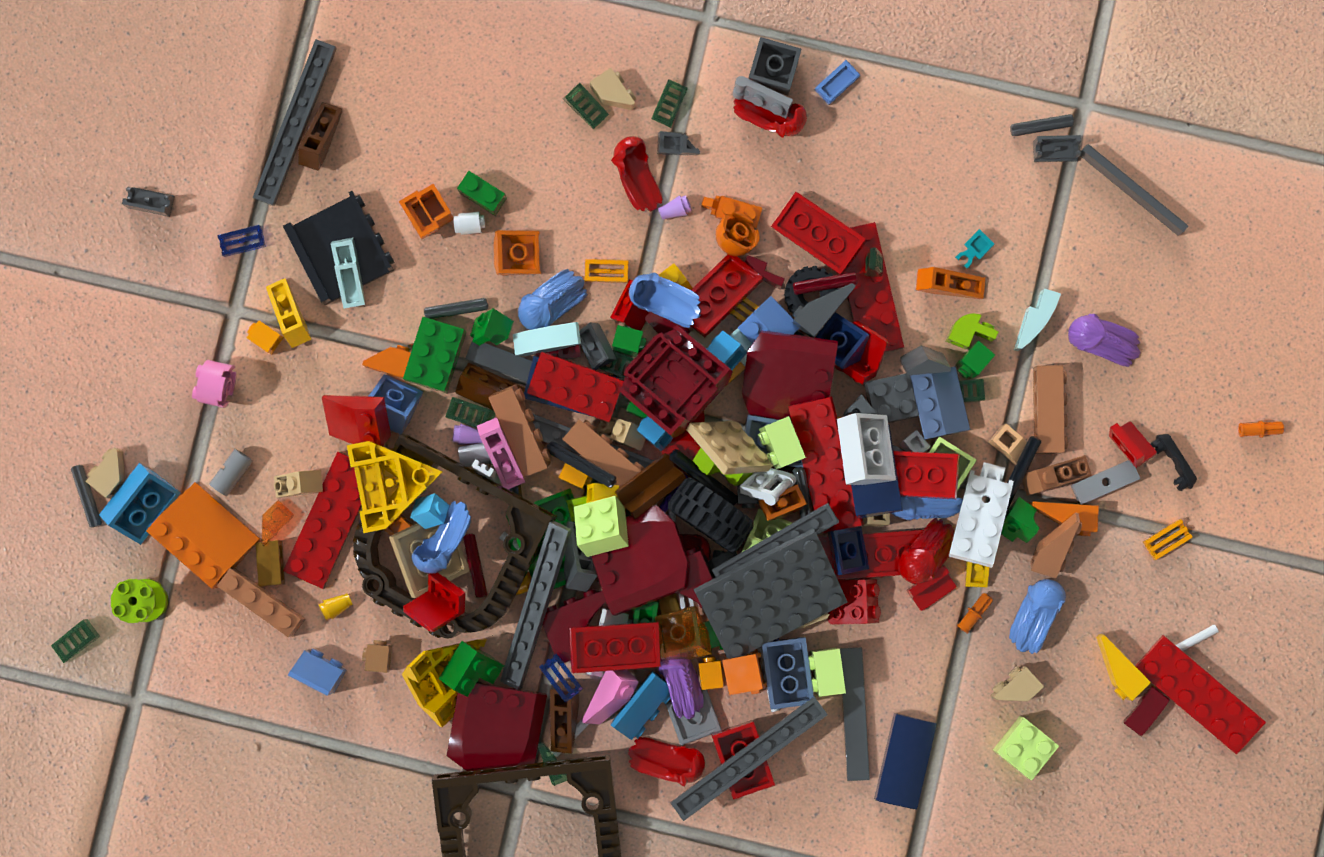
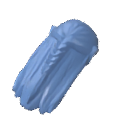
M565 269L543 283L532 294L523 296L518 308V317L522 325L529 330L548 327L583 301L587 296V290L583 289L585 283L581 276H573V271Z
M657 273L637 276L629 288V297L635 306L664 317L682 327L690 328V325H694L693 319L700 317L701 310L697 305L700 303L699 296L692 290L659 277Z
M901 497L903 511L891 514L905 520L948 518L960 512L963 499Z
M453 501L449 506L444 524H440L436 533L431 538L424 539L422 545L414 550L411 557L418 570L424 573H437L447 568L452 553L461 543L471 523V516L464 502L456 504V501Z
M1043 579L1034 585L1028 586V593L1017 612L1009 634L1011 642L1016 643L1017 650L1021 652L1029 650L1033 654L1034 652L1038 653L1042 648L1052 623L1060 612L1062 605L1066 602V592L1060 583L1051 579Z

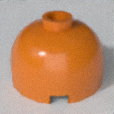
M733 212L732 214H727L719 222L715 235L718 246L725 253L731 256H743L758 245L760 240L758 229L755 231L752 226L754 222L745 214Z

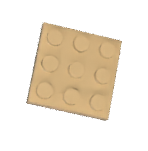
M736 421L690 423L686 429L724 475L767 472L773 466L768 460L767 455L756 446L754 440L745 433L742 426Z
M417 523L389 536L411 598H417L428 591V574H430L418 570L411 556L414 550L422 545L424 539H429L436 533L440 525L424 529ZM460 544L452 553L447 568L438 572L449 581L470 571Z

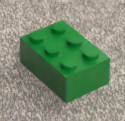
M422 316L403 379L407 382L447 394L467 332L462 328Z

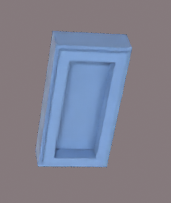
M845 60L814 90L830 105L861 75Z

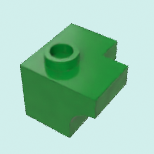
M492 308L475 319L470 336L473 338L472 342L479 346L487 341L498 345L509 338L514 321Z
M1018 497L1005 515L1001 535L1012 542L1018 537L1025 543H1028L1040 528L1034 521V514L1037 509Z

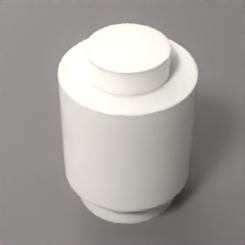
M479 211L460 213L458 216H453L455 233H461V235L482 233V228H486L484 215L480 216Z

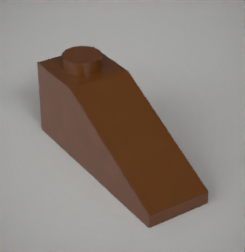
M324 102L321 103L298 147V165L319 171L327 156L342 114V108Z
M558 680L550 689L551 752L573 753L579 710V682Z

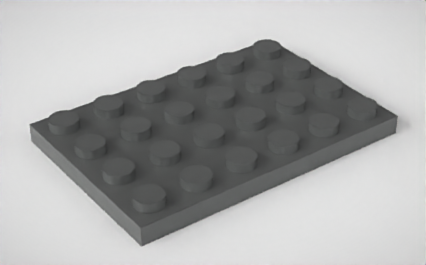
M813 528L693 589L728 659L744 656L761 647L762 644L771 642L847 603V599Z

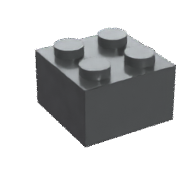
M760 37L748 79L788 96L802 49Z
M901 374L868 381L864 384L867 401L875 411L873 414L887 415L888 423L919 416L910 375Z

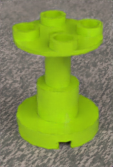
M127 579L118 583L111 595L113 615L127 623L152 622L162 616L168 606L166 590L158 581L152 579Z

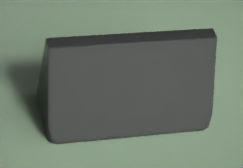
M590 322L580 330V345L593 370H597L617 359L600 324Z

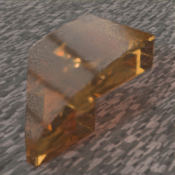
M279 500L262 515V546H265L273 539L278 531L294 517V514Z

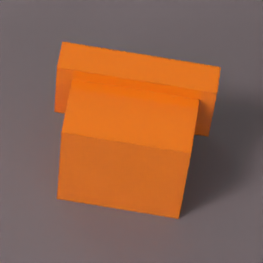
M434 184L420 192L415 191L399 201L421 239L453 221L452 213Z
M757 649L744 656L722 660L729 695L750 691L751 694H757L765 691V688H767V683H764L759 660L761 653H758Z

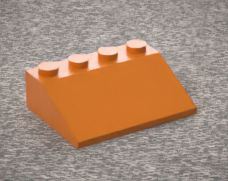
M196 482L164 510L146 530L211 589L218 588L217 585L229 568H236L260 540L255 533Z

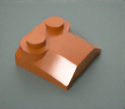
M497 230L495 232L494 267L497 275L541 274L539 266V231Z

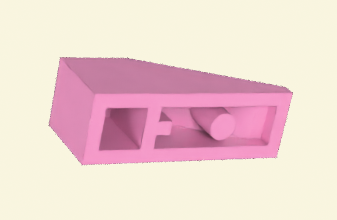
M497 417L478 425L479 436L503 487L511 489L525 483Z
M627 669L605 671L582 722L586 724L603 723L630 701L638 685L637 679Z

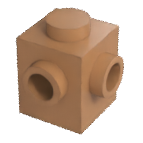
M374 640L373 644H367V648L363 649L362 661H366L365 671L390 672L392 645H387V641Z

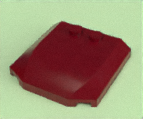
M678 325L674 326L673 330L665 334L661 332L651 339L626 367L623 385L618 390L672 438L686 431L689 424L693 423L725 388L733 373L727 365Z
M761 330L756 340L749 347L746 357L742 396L749 415L776 420L789 416L791 420L788 406L830 397L838 341Z
M657 505L650 507L636 519L631 515L626 517L628 547L591 556L606 603L614 616L687 588L686 578L690 563L677 525Z
M482 682L475 684L468 697L458 693L446 756L466 771L535 763L547 694L482 684Z

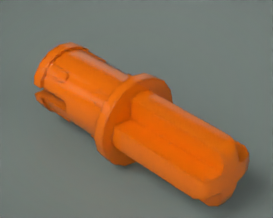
M1262 420L1258 421V423H1240L1238 432L1240 437L1259 436L1262 438L1264 435L1283 434L1284 425L1282 422H1263Z
M982 593L971 608L968 607L969 611L957 626L968 634L979 619L982 620L981 616L991 605L993 599L989 595Z

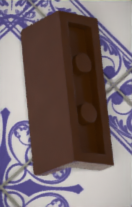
M468 362L460 375L455 393L494 411L489 397L495 392L515 385V383ZM516 384L517 387H518V389L521 388L522 391H523V393H524V392H525V388L522 387V386H520V385H518V384Z
M664 453L618 488L615 494L625 507V511L636 519L682 484L686 476L674 466L673 462L669 459V455Z

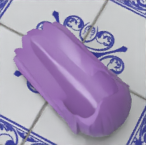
M1096 314L1078 317L1069 327V342L1081 351L1092 353L1125 367L1132 365L1131 360L1139 357L1140 350L1137 347V344H1140L1139 336L1128 328L1099 319Z
M676 642L664 643L660 645L661 667H659V672L666 679L674 711L679 718L682 715L687 719L693 718L695 712H700V708H703L704 698L697 673L691 662V651Z

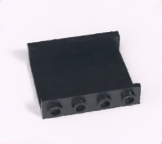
M353 191L348 192L350 197L295 225L291 222L283 225L321 303L324 305L341 297L334 267L335 262L331 248L332 241L354 237L363 286L394 271L391 264L395 262L389 251L385 253L382 247L385 244L379 232L375 234L372 228L375 223L370 214H365L363 207L366 205L360 194L356 196Z

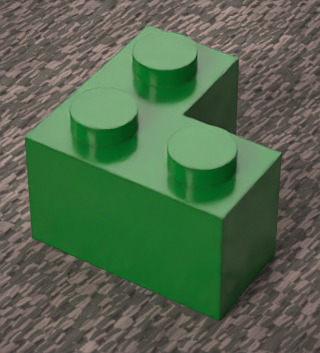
M461 641L438 679L454 691L468 697L479 678L494 684L505 665L488 653Z

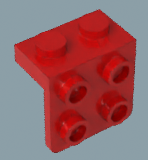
M859 321L852 322L854 325L869 334L862 358L859 362L843 370L836 365L834 367L838 371L850 376L855 382L863 385L876 377L889 342L886 338Z
M438 572L428 574V591L404 605L403 612L428 631L435 632L465 613L466 592Z
M877 579L838 580L847 603L828 612V622L832 625L879 623L881 610L878 606L880 588L877 584Z

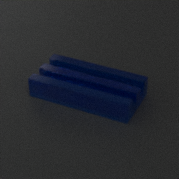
M260 225L217 235L223 257L266 247ZM253 232H257V233H258V234H255V235H251V236H247V237H243V238H239V239H235V240H231V241L225 242V239H229V238H233V237H237V236H241V235H245V234H249V233H253ZM259 239L260 241L258 243L227 250L226 248L228 246Z
M557 653L553 655L551 660L548 659L546 664L539 666L565 702L569 701L583 689ZM556 662H558L576 688L572 689L554 665ZM551 668L569 692L567 695H565L547 669Z

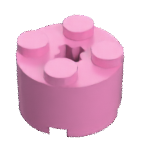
M206 360L203 365H198L196 369L198 381L197 386L193 389L192 398L197 399L200 403L226 408L229 404V401H226L227 396H232L235 387L236 372L232 371L235 369V366L212 360Z

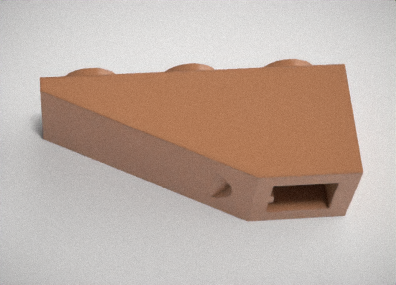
M1084 455L1025 474L1022 482L1026 494L1031 495L1090 477L1092 474Z
M1074 513L1038 542L1030 561L1031 571L1055 579L1059 572H1063L1066 565V560H1064L1066 554L1072 552L1074 541L1072 540L1075 534L1078 535L1082 527L1079 513Z

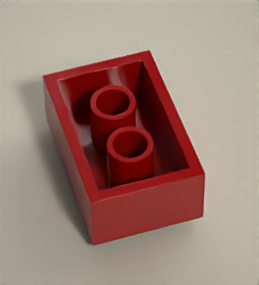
M753 720L711 734L721 764L759 737ZM767 760L729 787L733 800L775 786Z

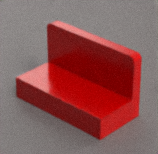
M629 279L610 318L632 329L641 331L646 322L645 317L649 312L638 308L630 300L629 288L633 280Z
M1131 421L1121 427L1118 423L1110 427L1109 437L1135 468L1156 455L1157 451Z
M945 565L935 573L932 580L914 584L906 590L920 611L925 610L956 588Z

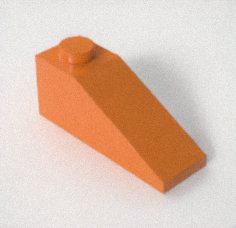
M937 267L918 269L916 291L974 299L984 298V277Z
M1029 502L1030 505L1037 509V512L1059 525L1074 513H1079L1082 527L1077 536H1091V533L1098 531L1099 506Z

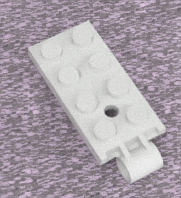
M984 462L980 476L974 475L975 471L970 470L949 557L993 567L1014 482L1009 480V483L1002 482L1005 467ZM987 496L990 498V502L984 503L982 498Z

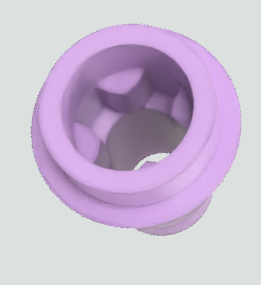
M679 195L666 205L658 208L663 220L687 216V213L692 212L686 195L682 197Z
M463 424L454 426L453 442L458 443V445L482 443L478 429Z

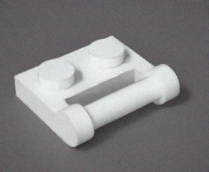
M773 468L767 472H754L740 485V493L751 498L762 499L765 503L772 506L787 488L792 487L796 483V477L791 473ZM777 481L781 482L774 490H769Z

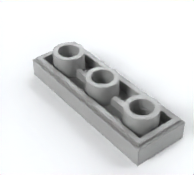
M1127 460L1072 484L1071 488L1079 505H1082L1140 479V476L1134 465ZM1104 478L1108 481L1107 486L1102 484Z

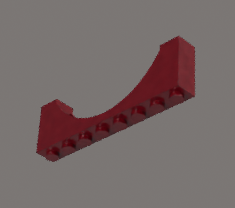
M695 547L685 551L690 563L686 578L687 588L678 593L697 602L701 609L702 606L693 589L715 577L704 550L697 551ZM594 588L584 592L583 598L577 600L574 596L563 601L564 605L557 608L556 605H552L547 608L542 626L559 665L571 661L569 628L588 626L600 607L606 603L602 590L596 591Z

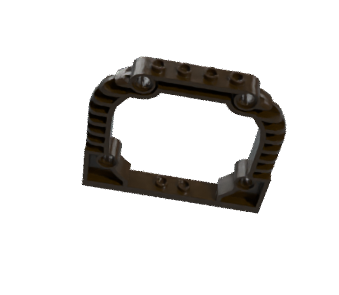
M400 434L392 451L435 469L441 466L459 476L458 480L467 485L472 483L477 486V491L485 495L490 493L510 504L506 514L509 519L511 534L507 535L503 542L508 556L488 597L477 610L469 614L465 612L451 622L454 624L453 632L448 630L446 624L435 632L429 631V633L437 638L449 639L461 633H472L487 629L497 623L508 611L531 564L535 562L541 550L549 522L555 521L558 516L408 434ZM360 520L353 538V555L358 571L364 578L362 582L364 593L374 598V603L380 606L386 605L392 609L391 612L395 615L405 616L411 619L410 623L422 627L403 612V606L415 598H411L409 592L396 586V579L393 573L379 563L378 543L383 530L363 533ZM515 538H518L521 542L519 549L513 546ZM374 579L379 582L378 590L373 587Z
M610 755L433 775L432 788L442 857H466L463 829L470 823L472 811L468 805L479 792L480 783L497 781L515 783L518 782V779L527 778L528 781H535L541 779V776L559 774L567 775V783L575 787L582 794V809L585 813L594 817L598 857H621ZM595 797L599 802L596 805H590L587 803V799ZM461 812L466 818L464 820H457L454 814Z

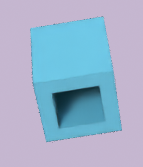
M435 493L416 499L410 518L424 529L444 524L450 505Z

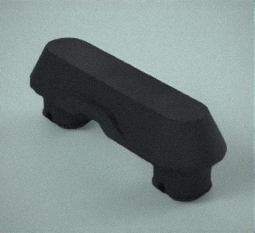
M1169 434L1157 435L1156 440L1151 442L1153 448L1155 447L1156 454L1164 451L1167 457L1173 460L1175 469L1180 477L1174 479V485L1179 484L1176 487L1179 491H1183L1185 488L1192 489L1197 481V477Z

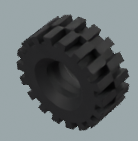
M806 266L801 270H797L789 278L784 291L785 304H787L789 312L794 314L800 305L805 307L809 303L804 299L803 294H794L793 283L833 276L831 272L827 273L826 269H819L817 266L810 268ZM839 288L819 291L820 297L825 296L831 292H834Z

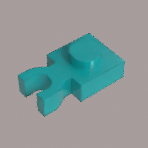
M979 229L964 244L968 249L960 252L955 258L959 260L962 256L968 257V262L964 265L968 269L975 256L980 260L995 243Z

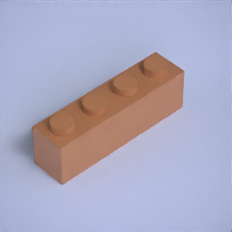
M1035 366L1033 368L1034 437L1041 440L1036 454L1065 453V449L1068 447V437L1064 436V427H1067L1068 423L1067 414H1064V406L1067 405V393H1064L1067 373L1063 371V366Z
M515 384L493 393L489 397L490 403L523 477L547 469L551 464L552 457L549 450L544 448L541 442L543 440L541 431L534 426V416L532 411L526 408L524 403L525 395L522 389H518Z
M579 419L565 435L563 441L589 462L616 476V485H619V488L645 469L638 462L632 464L627 459L629 455L620 447L618 450L610 445L613 441L602 433L599 436L595 433L594 429L596 427L588 420L582 422Z
M229 568L217 585V587L287 637H293L306 619L236 568Z

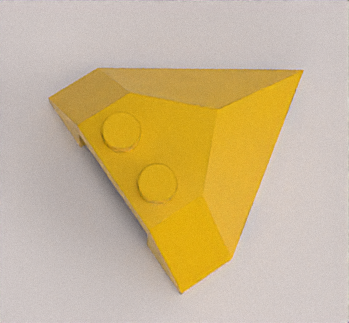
M370 441L347 445L350 466L355 469L363 510L359 511L363 533L387 529L443 471Z
M482 638L466 643L480 649V647L485 646L487 639ZM460 643L423 651L402 673L417 704L442 728L454 717L458 692L451 689L438 678Z

